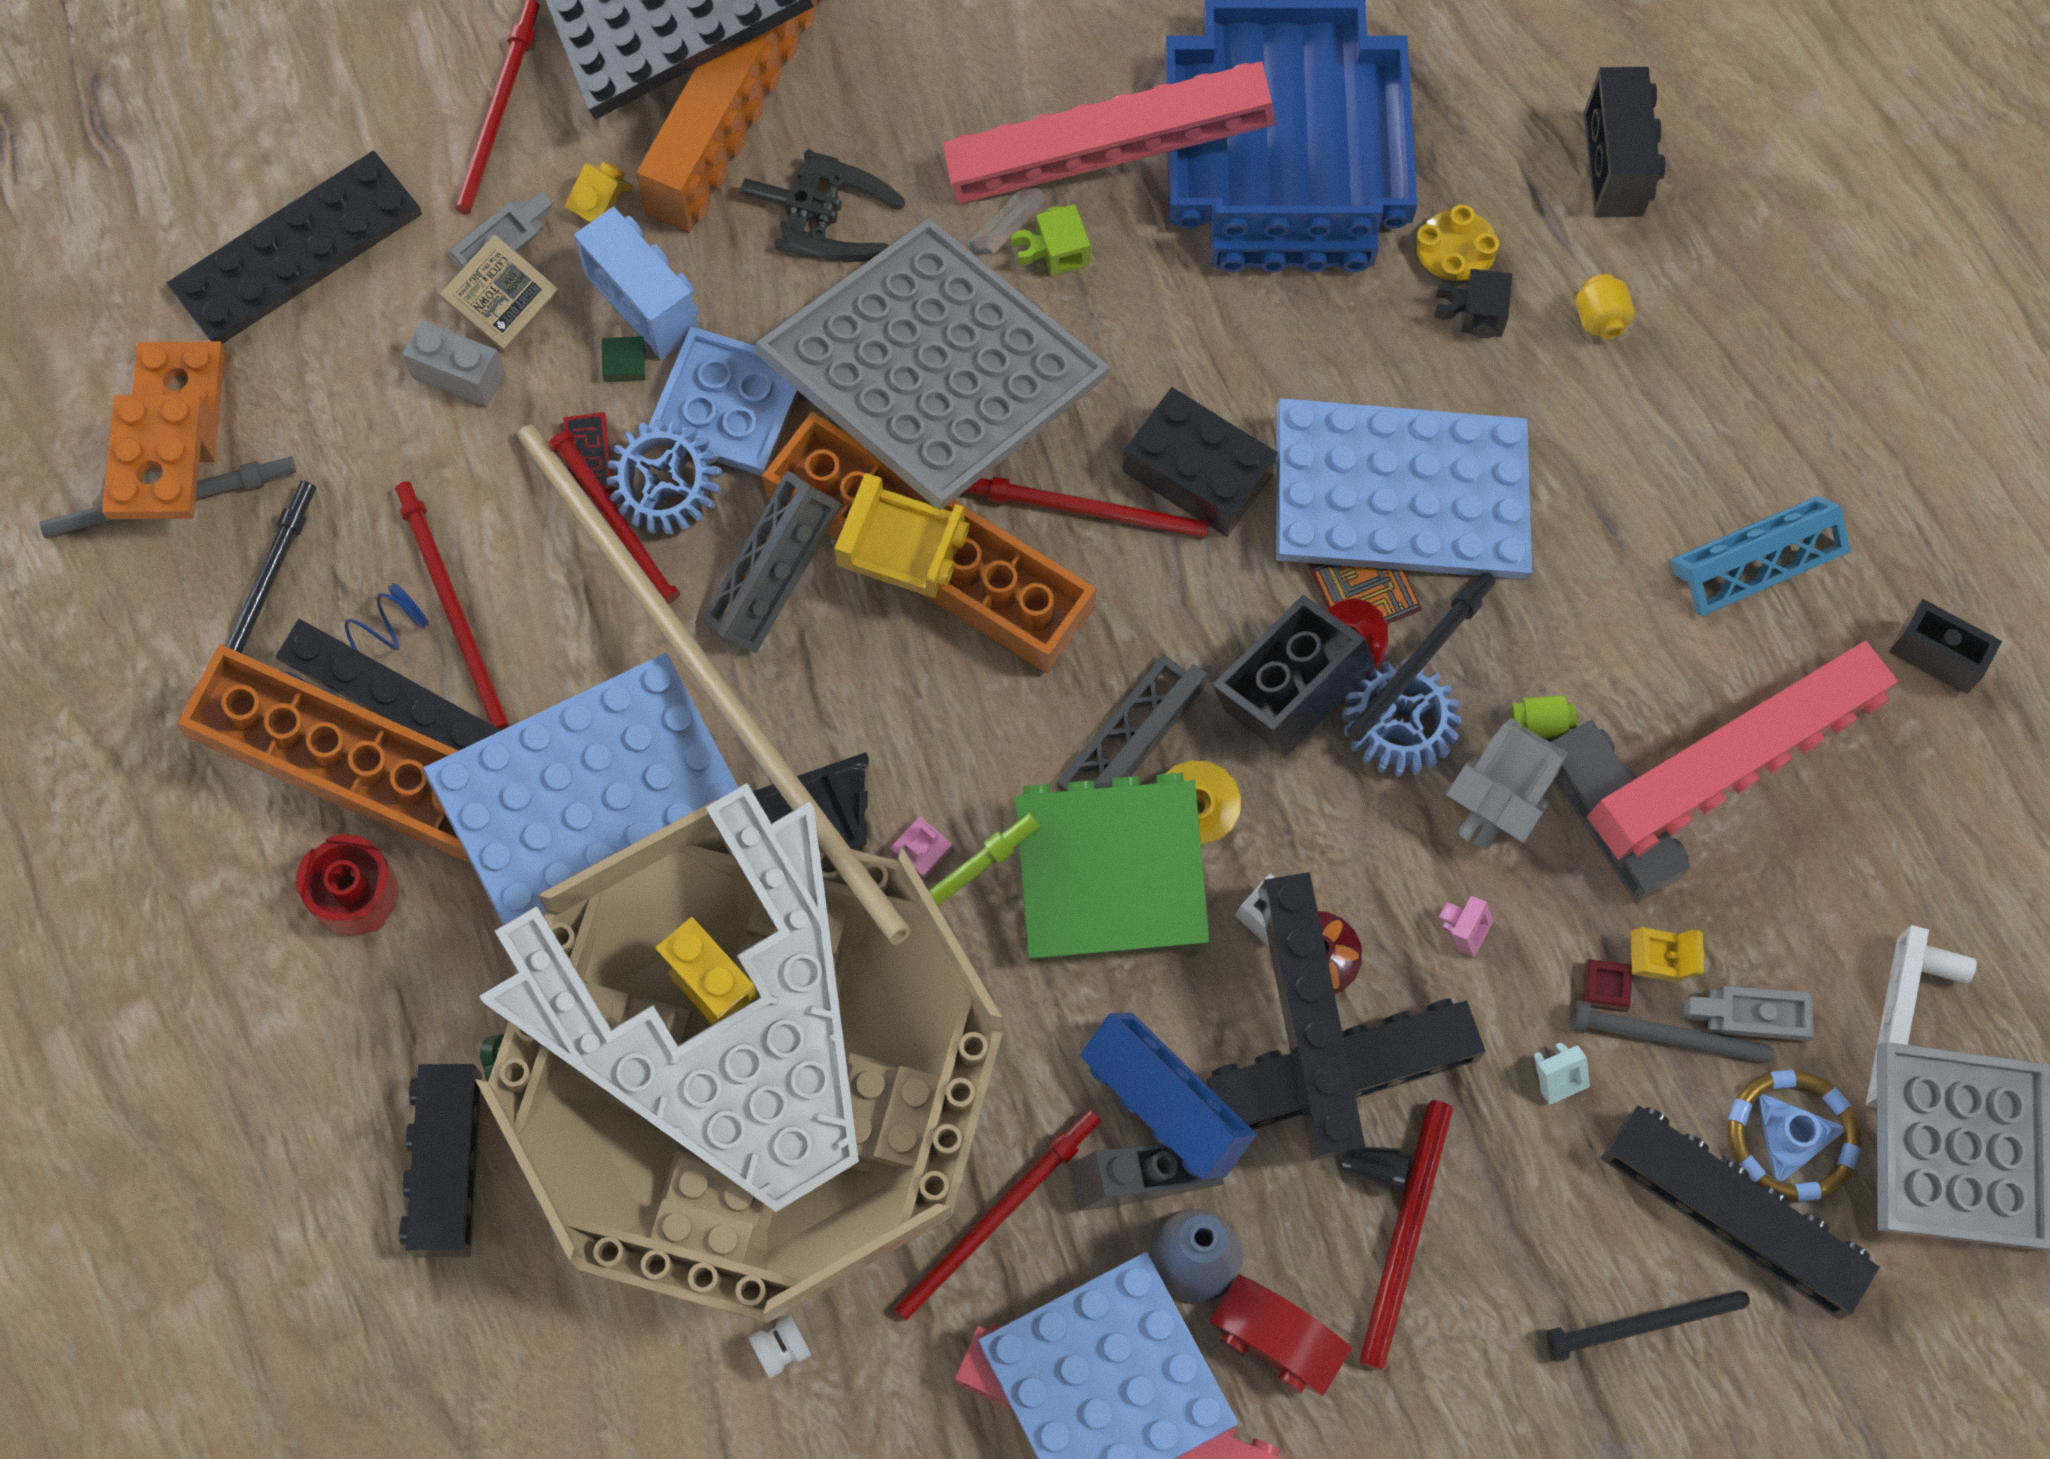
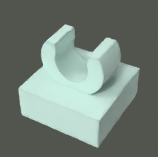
M1558 1043L1555 1045L1556 1055L1546 1060L1540 1052L1534 1054L1536 1071L1539 1075L1540 1091L1549 1105L1590 1087L1587 1057L1578 1045L1568 1049L1564 1044Z

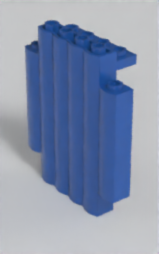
M1204 0V36H1166L1164 54L1165 84L1190 80L1200 74H1213L1233 69L1239 64H1253L1262 61L1273 104L1276 125L1167 152L1169 223L1177 224L1185 229H1194L1202 224L1209 223L1211 266L1221 268L1225 272H1238L1244 269V267L1249 266L1259 267L1267 272H1279L1285 269V267L1290 266L1300 267L1308 272H1320L1326 269V267L1331 266L1341 267L1349 272H1360L1374 266L1379 249L1378 231L1380 225L1389 229H1397L1406 224L1413 223L1417 208L1407 36H1367L1365 0Z

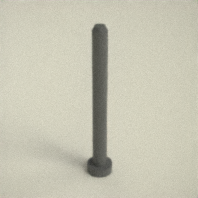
M1578 1000L1573 1010L1571 1022L1573 1032L1584 1034L1588 1027L1764 1063L1771 1061L1774 1050L1766 1044L1591 1010L1589 1002Z

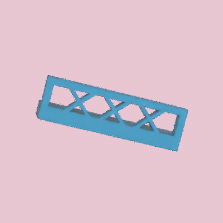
M1816 496L1672 558L1670 561L1673 574L1689 583L1695 612L1700 616H1704L1847 554L1851 550L1841 506ZM1831 527L1835 544L1820 551L1813 548L1821 531ZM1793 543L1800 546L1792 563L1783 567L1775 564L1784 547ZM1754 560L1763 563L1755 579L1746 583L1738 580L1747 563ZM1717 576L1724 578L1725 581L1718 595L1706 600L1703 582Z

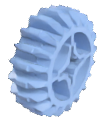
M656 419L654 432L651 431L647 424H639V432L641 434L639 438L631 432H627L624 436L630 445L626 449L621 445L614 446V451L622 456L620 462L615 460L607 462L610 469L618 472V475L610 476L606 479L607 484L611 487H620L610 495L611 501L614 503L624 502L619 509L620 514L623 517L633 514L631 524L640 528L646 522L647 531L653 534L657 533L661 524L664 533L668 535L673 534L675 521L684 531L689 530L690 522L688 516L691 515L694 519L701 522L704 520V515L698 510L703 504L710 509L715 507V503L707 498L708 492H721V486L710 481L711 478L721 476L722 469L716 466H708L719 458L718 453L714 450L705 451L710 444V440L705 436L696 439L698 430L691 425L682 432V423L678 420H673L667 430L665 421ZM664 444H675L672 450L667 449L663 456L658 459L650 460L643 457L652 448ZM688 451L693 458L696 469L693 486L688 484L683 477V469L687 463L684 458ZM636 467L644 473L646 483L642 490L644 497L641 501L634 488ZM653 467L658 471L668 472L672 475V479L677 481L680 486L657 479L658 475L650 471L649 468ZM671 494H681L686 497L684 501L675 507L665 510H654L657 503L662 504L666 497Z
M1406 659L1400 662L1398 670L1406 662ZM1389 661L1383 663L1381 673L1373 668L1372 672L1366 676V680L1363 679L1354 688L1355 691H1351L1346 696L1345 703L1349 707L1344 708L1342 712V719L1349 722L1343 730L1346 737H1349L1347 729L1398 671L1393 668ZM1424 667L1403 691L1415 696L1407 697L1401 694L1361 741H1352L1350 746L1352 752L1366 750L1362 758L1364 764L1370 763L1375 758L1379 761L1377 767L1379 773L1384 772L1387 765L1394 766V773L1398 777L1403 774L1405 766H1408L1410 772L1415 776L1420 773L1422 764L1431 770L1438 762L1437 757L1444 759L1448 756L1450 752L1448 745L1455 744L1458 738V734L1454 729L1459 728L1461 716L1454 714L1459 707L1458 700L1447 699L1452 691L1451 684L1437 686L1440 679L1439 672L1433 673L1428 678L1423 675ZM1431 710L1435 721V733L1429 739H1426L1422 733L1424 727L1420 720L1423 719L1426 711ZM1399 713L1400 717L1403 714L1407 718L1410 716L1408 723H1403V718L1401 722L1393 719L1394 714ZM1396 739L1405 746L1392 744L1386 740Z

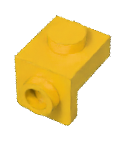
M603 161L601 166L585 163L564 207L591 223L615 205L621 191L631 192L634 185L623 178L625 172L609 162Z
M1646 927L1631 930L1633 975L1675 983L1703 974L1705 953L1702 931L1692 929L1675 934Z

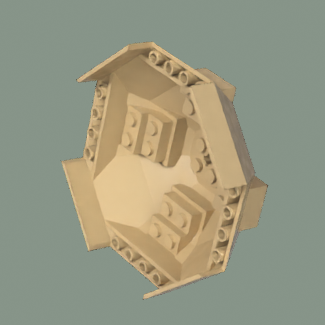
M719 799L710 802L537 895L546 910L544 917L611 1029L652 1005L655 1006L677 1045L711 1026L669 979L667 973L673 968L655 949L658 944L690 917H693L751 982L752 980L737 954L778 931L705 808ZM819 847L859 1162L777 1212L510 1021L508 1022L489 1081L475 1080L566 1256L578 1271L768 1323L952 1217L1002 1037L1003 1017L903 847H901L898 861L851 849L911 929L909 936L899 944L890 943Z

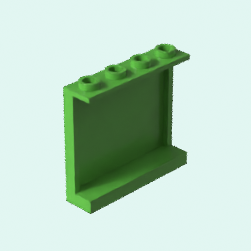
M1183 773L1156 775L1157 783L1139 785V776L1113 778L1112 787L1095 789L1094 780L1068 782V791L1051 793L1049 784L1023 786V795L1014 796L1017 822L1030 812L1041 826L1019 843L1027 934V956L1029 959L1210 943L1195 780L1184 781Z

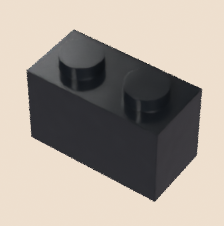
M1922 599L1907 617L1889 653L1968 694L1984 677L2002 641Z

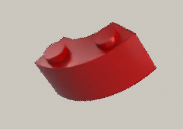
M1238 1274L1209 1320L1223 1334L1220 1341L1226 1347L1241 1356H1245L1248 1351L1280 1372L1277 1379L1299 1394H1302L1306 1388L1324 1396L1352 1350L1348 1343L1313 1316L1277 1293Z

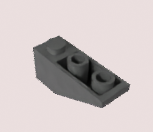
M1162 1144L1095 1151L1070 1165L1079 1211L1122 1206L1216 1187L1224 1184L1223 1177L1209 1180L1194 1177L1183 1167V1159L1172 1148Z

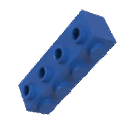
M1133 1013L1108 1014L1079 1055L1091 1067V1075L1100 1083L1110 1086L1121 1097V1105L1131 1114L1141 1117L1152 1128V1136L1162 1145L1172 1148L1183 1159V1167L1196 1178L1209 1180L1226 1177L1257 1136L1229 1106Z

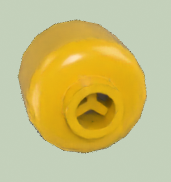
M1610 274L1597 275L1586 280L1575 298L1576 307L1585 332L1601 336L1602 339H1613L1621 336L1625 332V328L1632 323L1635 317V309L1627 284Z

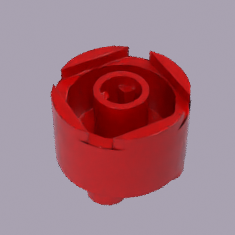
M352 834L331 836L314 850L311 848L302 858L296 876L297 890L310 913L323 927L340 935L353 936L380 930L392 913L398 898L397 877L383 854L369 840Z

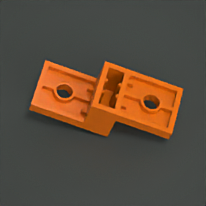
M221 341L137 342L132 395H114L102 513L107 519L194 518L199 462H215L225 358V348ZM174 377H188L187 384L179 390L168 389V384ZM160 468L163 470L162 476L157 482L152 484L142 483V477L149 469Z

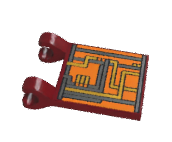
M1306 563L1327 608L1344 599L1358 598L1366 600L1383 613L1387 625L1422 611L1404 570Z

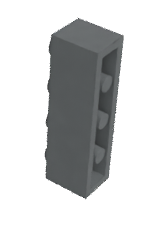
M1590 720L1551 741L1550 743L1568 752L1554 779L1634 902L1638 904L1680 880L1691 867L1688 863V854L1682 843L1675 838L1672 839L1667 831L1657 836L1660 842L1645 854L1637 857L1634 852H1631L1618 860L1587 819V815L1600 800L1637 778L1634 771L1627 765L1623 766L1615 754V746L1609 734L1603 729L1599 730L1594 721Z

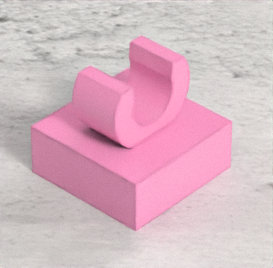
M919 816L890 848L891 854L898 859L901 847H903L920 878L924 881L953 850V844Z
M1473 896L1469 898L1464 910L1446 902L1438 917L1439 920L1445 922L1442 928L1451 933L1458 952L1475 958L1494 922L1488 903Z

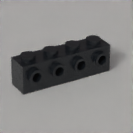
M418 1064L417 1078H411L409 1101L411 1106H415L414 1123H409L407 1126L406 1148L407 1151H412L411 1169L405 1170L403 1175V1195L405 1198H409L408 1216H402L400 1221L399 1236L400 1243L406 1245L405 1250L415 1258L471 1257L481 1090L475 1079L482 1080V1073L474 1064Z

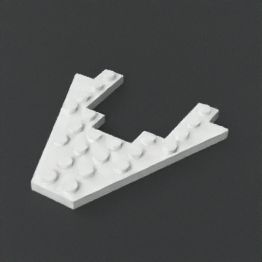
M746 783L705 808L778 930L737 954V957L758 990L760 997L680 1045H677L654 1005L611 1029L539 906H536L495 930L519 973L481 994L480 998L484 1004L777 1212L858 1163L859 1159L814 807L809 801L771 824L749 785Z

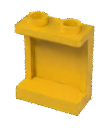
M865 473L834 548L836 565L935 598L940 584L947 586L951 579L955 561L950 559L955 546L962 548L968 535L970 524L965 522L964 506L955 504L952 512L942 508L939 510L933 505L884 490L882 478Z

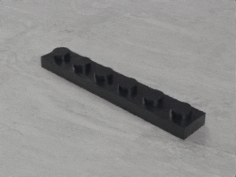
M299 618L275 655L276 660L363 708L458 751L502 731Z

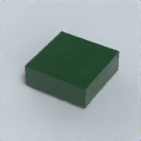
M643 336L602 338V377L604 382L646 380L645 341Z

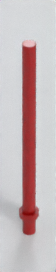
M411 482L399 483L395 490L402 505L400 508L402 519L409 522L489 723L500 730H504L509 727L508 720L424 516L427 513L423 501H418Z

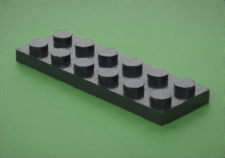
M373 150L166 283L209 341H221L223 344L422 215V212L416 201Z

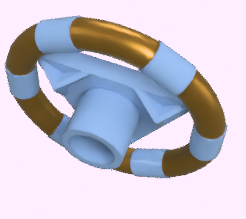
M1793 1069L1773 1071L1754 1079L1742 1089L1734 1100L1727 1120V1136L1731 1154L1736 1164L1743 1167L1749 1173L1748 1179L1763 1189L1770 1187L1779 1191L1789 1201L1793 1202L1820 1200L1840 1189L1855 1171L1861 1153L1860 1126L1850 1102L1837 1087L1817 1075ZM1791 1087L1807 1089L1822 1097L1824 1102L1838 1116L1841 1125L1772 1098L1764 1093L1770 1090ZM1756 1100L1773 1178L1765 1172L1750 1154L1745 1141L1744 1127L1752 1105ZM1842 1133L1844 1134V1144L1837 1166L1828 1176L1816 1182L1793 1185L1783 1182Z

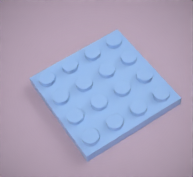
M1147 1251L978 1339V1344L1037 1459H1177L1239 1424Z

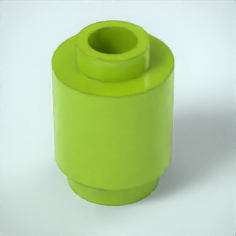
M1565 695L1522 698L1519 703H1511V718L1545 740L1557 739L1577 726L1575 704L1567 703Z

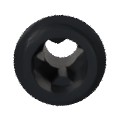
M1365 1147L1357 1153L1343 1156L1341 1172L1350 1174V1176L1389 1193H1392L1393 1189L1405 1191L1412 1155L1401 1153V1148Z

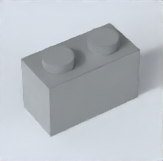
M421 320L402 354L412 378L485 407L488 406L505 375V370L496 349Z

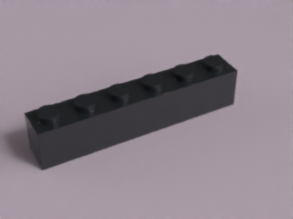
M1310 872L1265 879L1258 892L1311 1160L1357 1153L1366 1146Z
M1447 998L1426 1007L1427 1012L1411 1017L1409 1011H1404L1383 1020L1385 1025L1368 1030L1366 1024H1361L1342 1031L1356 1099L1478 1062L1486 1050L1467 1000L1454 1004L1451 998ZM1280 1050L1267 1052L1254 1059L1256 1064L1240 1069L1237 1063L1224 1065L1211 1072L1212 1077L1206 1080L1205 1084L1252 1130L1303 1115L1290 1053L1282 1056Z
M1638 1105L1628 1114L1601 1156V1160L1838 1320L1854 1312L1880 1266L1869 1260L1871 1256L1863 1247L1851 1241L1842 1242L1830 1234L1829 1226L1821 1219L1811 1214L1802 1215L1788 1205L1789 1200L1782 1193L1770 1187L1763 1189L1748 1179L1749 1173L1743 1167L1729 1160L1721 1161L1708 1152L1709 1146L1704 1141L1692 1134L1686 1133L1682 1135L1670 1127L1669 1119L1661 1112L1650 1107L1644 1109Z

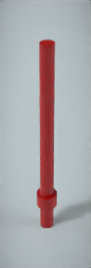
M525 0L518 23L514 24L511 28L507 40L510 47L455 205V209L461 213H471L525 51L531 49L535 37L533 27L540 9V4L534 0Z
M993 476L992 480L980 478L964 491L988 496L989 501L1006 504L1007 500L1201 538H1206L1209 525L1208 521L1010 484V479Z
M1088 1109L1065 1133L1059 1132L1047 1144L1049 1150L896 1304L894 1310L907 1321L1062 1162L1067 1164L1079 1152L1077 1146L1102 1122L1092 1110Z

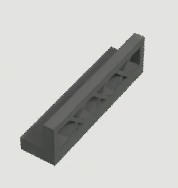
M787 470L702 619L722 638L757 653L841 508L842 503L812 487L798 475ZM796 487L797 491L789 505H787V501ZM772 529V534L766 543V538ZM751 566V571L746 580H744L745 574ZM729 604V609L721 621L720 618Z
M1163 654L1057 781V787L1062 791H1068L1067 783L1072 782L1080 771L1099 769V777L1094 782L1095 789L1112 787L1113 778L1132 777L1203 691L1207 673L1195 664H1192L1186 671ZM1164 670L1179 680L1167 695L1156 696L1155 681ZM1150 688V697H1142ZM1152 705L1153 712L1141 727L1130 728L1128 713L1132 708ZM1123 720L1124 728L1116 729ZM1125 737L1126 745L1114 759L1103 760L1102 744L1107 739ZM1097 753V761H1089Z

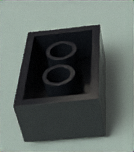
M1599 67L1583 112L1594 218L1643 217L1649 201H1654L1658 180L1664 178L1666 168L1665 156L1658 153V143L1661 139V121L1659 118H1654L1653 109L1657 102L1656 83H1650L1649 67Z
M1171 387L1124 449L1122 471L1197 519L1208 521V526L1228 537L1274 474L1278 452Z
M1302 595L1212 685L1225 712L1286 757L1376 665L1367 641L1363 636L1308 597Z

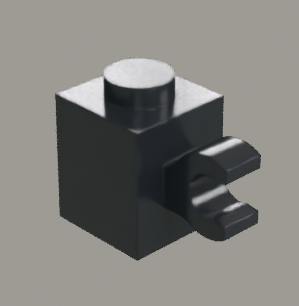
M1471 269L1464 289L1450 284L1439 285L1436 298L1447 299L1451 304H1437L1434 316L1438 319L1448 320L1462 312L1461 332L1471 333L1478 338L1502 337L1509 318L1512 273Z

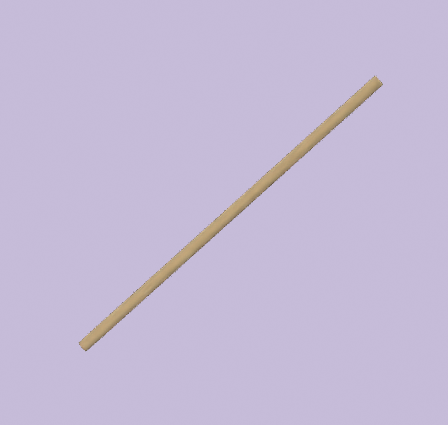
M530 424L521 428L518 432V439L791 809L794 811L807 802H811L815 812L819 847L891 944H899L904 941L911 932L909 926L563 462L553 452L536 426Z

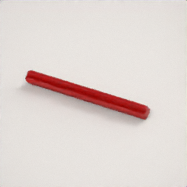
M1431 1100L1426 1109L1359 1359L1360 1363L1368 1368L1382 1370L1387 1362L1453 1113V1107L1442 1101Z

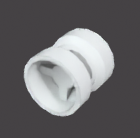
M790 1314L779 1319L776 1327L768 1332L760 1330L748 1337L769 1379L781 1374L784 1366L790 1362L800 1363L812 1356ZM782 1339L787 1349L785 1352L782 1351L777 1340Z

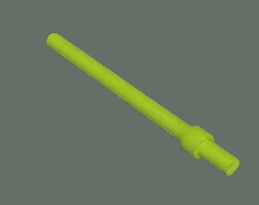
M1029 812L1004 833L997 831L984 842L986 847L929 890L937 907L997 861L1001 864L1014 854V847L1041 827L1036 818Z

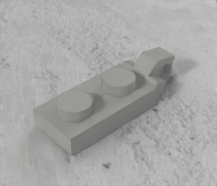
M543 191L526 204L520 199L513 203L509 201L448 252V257L462 270L494 234L518 253L544 229V225L540 220L552 211L553 202Z
M1723 986L1720 989H1710L1708 991V998L1688 997V1000L1683 1002V1020L1701 1023L1708 1022V1031L1719 1032V1034L1810 1041L1814 1038L1813 993Z

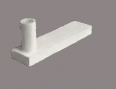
M1914 925L1909 926L1897 937L1877 1044L1891 1042L1908 1045L1921 972L1970 984L1976 970V959L1928 946L1926 944L1929 930ZM1877 1047L1865 1104L1876 1109Z

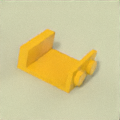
M690 917L655 947L657 952L673 968L667 973L669 979L710 1025L715 1024L758 998L754 984L693 917Z

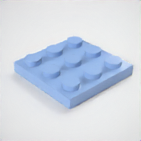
M690 326L648 426L654 432L656 419L665 421L667 430L673 420H678L682 423V432L691 425L698 430L696 439L705 436L710 440V444L705 451L714 450L718 453L719 458L715 462L762 476L772 463L800 392L754 353V345ZM664 444V446H667V447H670V448H673L674 445H675V444Z

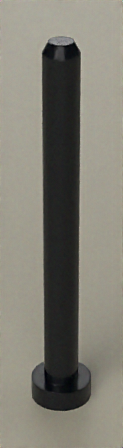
M1737 1290L1564 1333L1561 1327L1547 1330V1343L1554 1361L1561 1362L1569 1360L1571 1351L1745 1309L1750 1304V1299L1747 1292Z

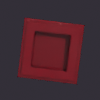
M1588 959L1585 962L1582 1001L1589 1002L1593 1008L1627 1012L1631 1005L1632 964Z

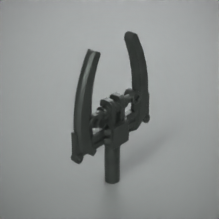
M809 149L804 152V158L807 163L799 167L797 178H801L800 184L792 183L790 190L748 178L743 179L741 194L786 206V212L789 217L787 222L782 219L780 224L782 238L775 240V248L779 251L783 250L805 257L812 255L845 261L869 260L889 247L886 243H854L826 238V227L830 223L837 222L838 214L834 210L840 211L842 207V201L838 199L837 193L843 188L844 184L873 195L894 209L900 210L905 206V199L891 186L874 175L857 167L839 162L838 158L816 153ZM820 179L829 181L830 189L825 195L820 194L817 190ZM815 218L818 225L812 230V233L804 231L807 220Z

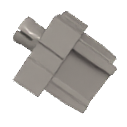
M1510 718L1492 738L1480 759L1474 756L1463 766L1446 794L1471 810L1464 823L1460 825L1458 834L1465 840L1470 841L1480 824H1483L1482 830L1473 842V845L1481 849L1487 850L1490 848L1492 840L1499 829L1504 830L1524 843L1550 804V802L1543 799V796L1558 774L1568 752L1525 728L1515 719Z

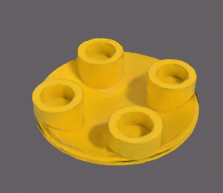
M1457 205L1452 210L1432 216L1419 228L1416 238V251L1423 266L1432 274L1451 281L1467 280L1471 269L1488 270L1493 265L1499 248V240L1492 226L1485 219L1475 214L1474 210L1467 205Z

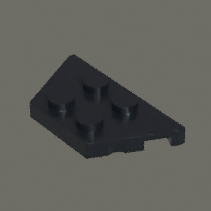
M866 752L797 776L850 849L860 850L867 844V823L864 819V813L868 807V791H865L864 788L865 769L869 766V757ZM774 784L752 791L771 824L793 811Z

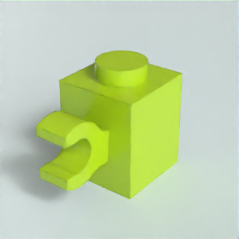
M1076 204L1066 207L1053 206L1046 209L1043 213L1037 214L1036 235L1028 230H1018L1011 234L1012 247L1019 245L1029 247L1028 250L1017 253L1018 265H1029L1035 260L1044 257L1050 277L1087 267L1090 264L1091 245Z

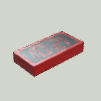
M605 412L563 417L564 430L571 431L575 437L574 445L608 495L612 494L614 487L609 486L606 481L607 478L613 475L612 469L608 467L607 463L611 461ZM568 466V471L571 473V475L574 477V479L577 481V483L580 485V487H581V488L583 489V491L586 493V491L584 490V488L582 487V485H581L580 482L577 480V478L575 477V475L573 474V472L571 471V469H570L569 466Z

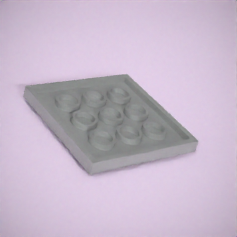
M1891 1042L1877 1044L1878 1231L2034 1250H2050L2049 1064Z

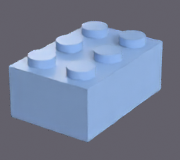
M613 206L574 234L583 270L589 281L637 335L644 337L645 344L662 360L683 344L690 326L699 328L696 317L699 314V310L692 299L695 291L689 280L682 273L675 275L668 267L669 261L656 244L649 246L642 238L644 236L636 221L631 216L624 218Z

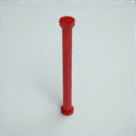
M564 430L556 434L549 441V446L553 452L561 454L596 508L668 605L674 602L680 596V591L675 585L670 586L625 518L620 514L619 509L611 501L610 496L574 445L575 437L571 431Z

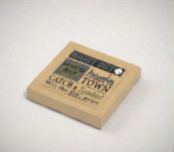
M494 234L440 292L439 298L504 352L558 293V288Z

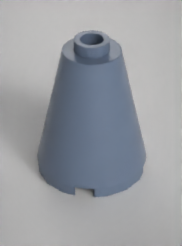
M1190 1209L1172 1215L1161 1224L1151 1243L1150 1259L1169 1294L1175 1299L1195 1304L1214 1300L1228 1292L1234 1280L1241 1272L1243 1251L1237 1233L1225 1219L1210 1211Z

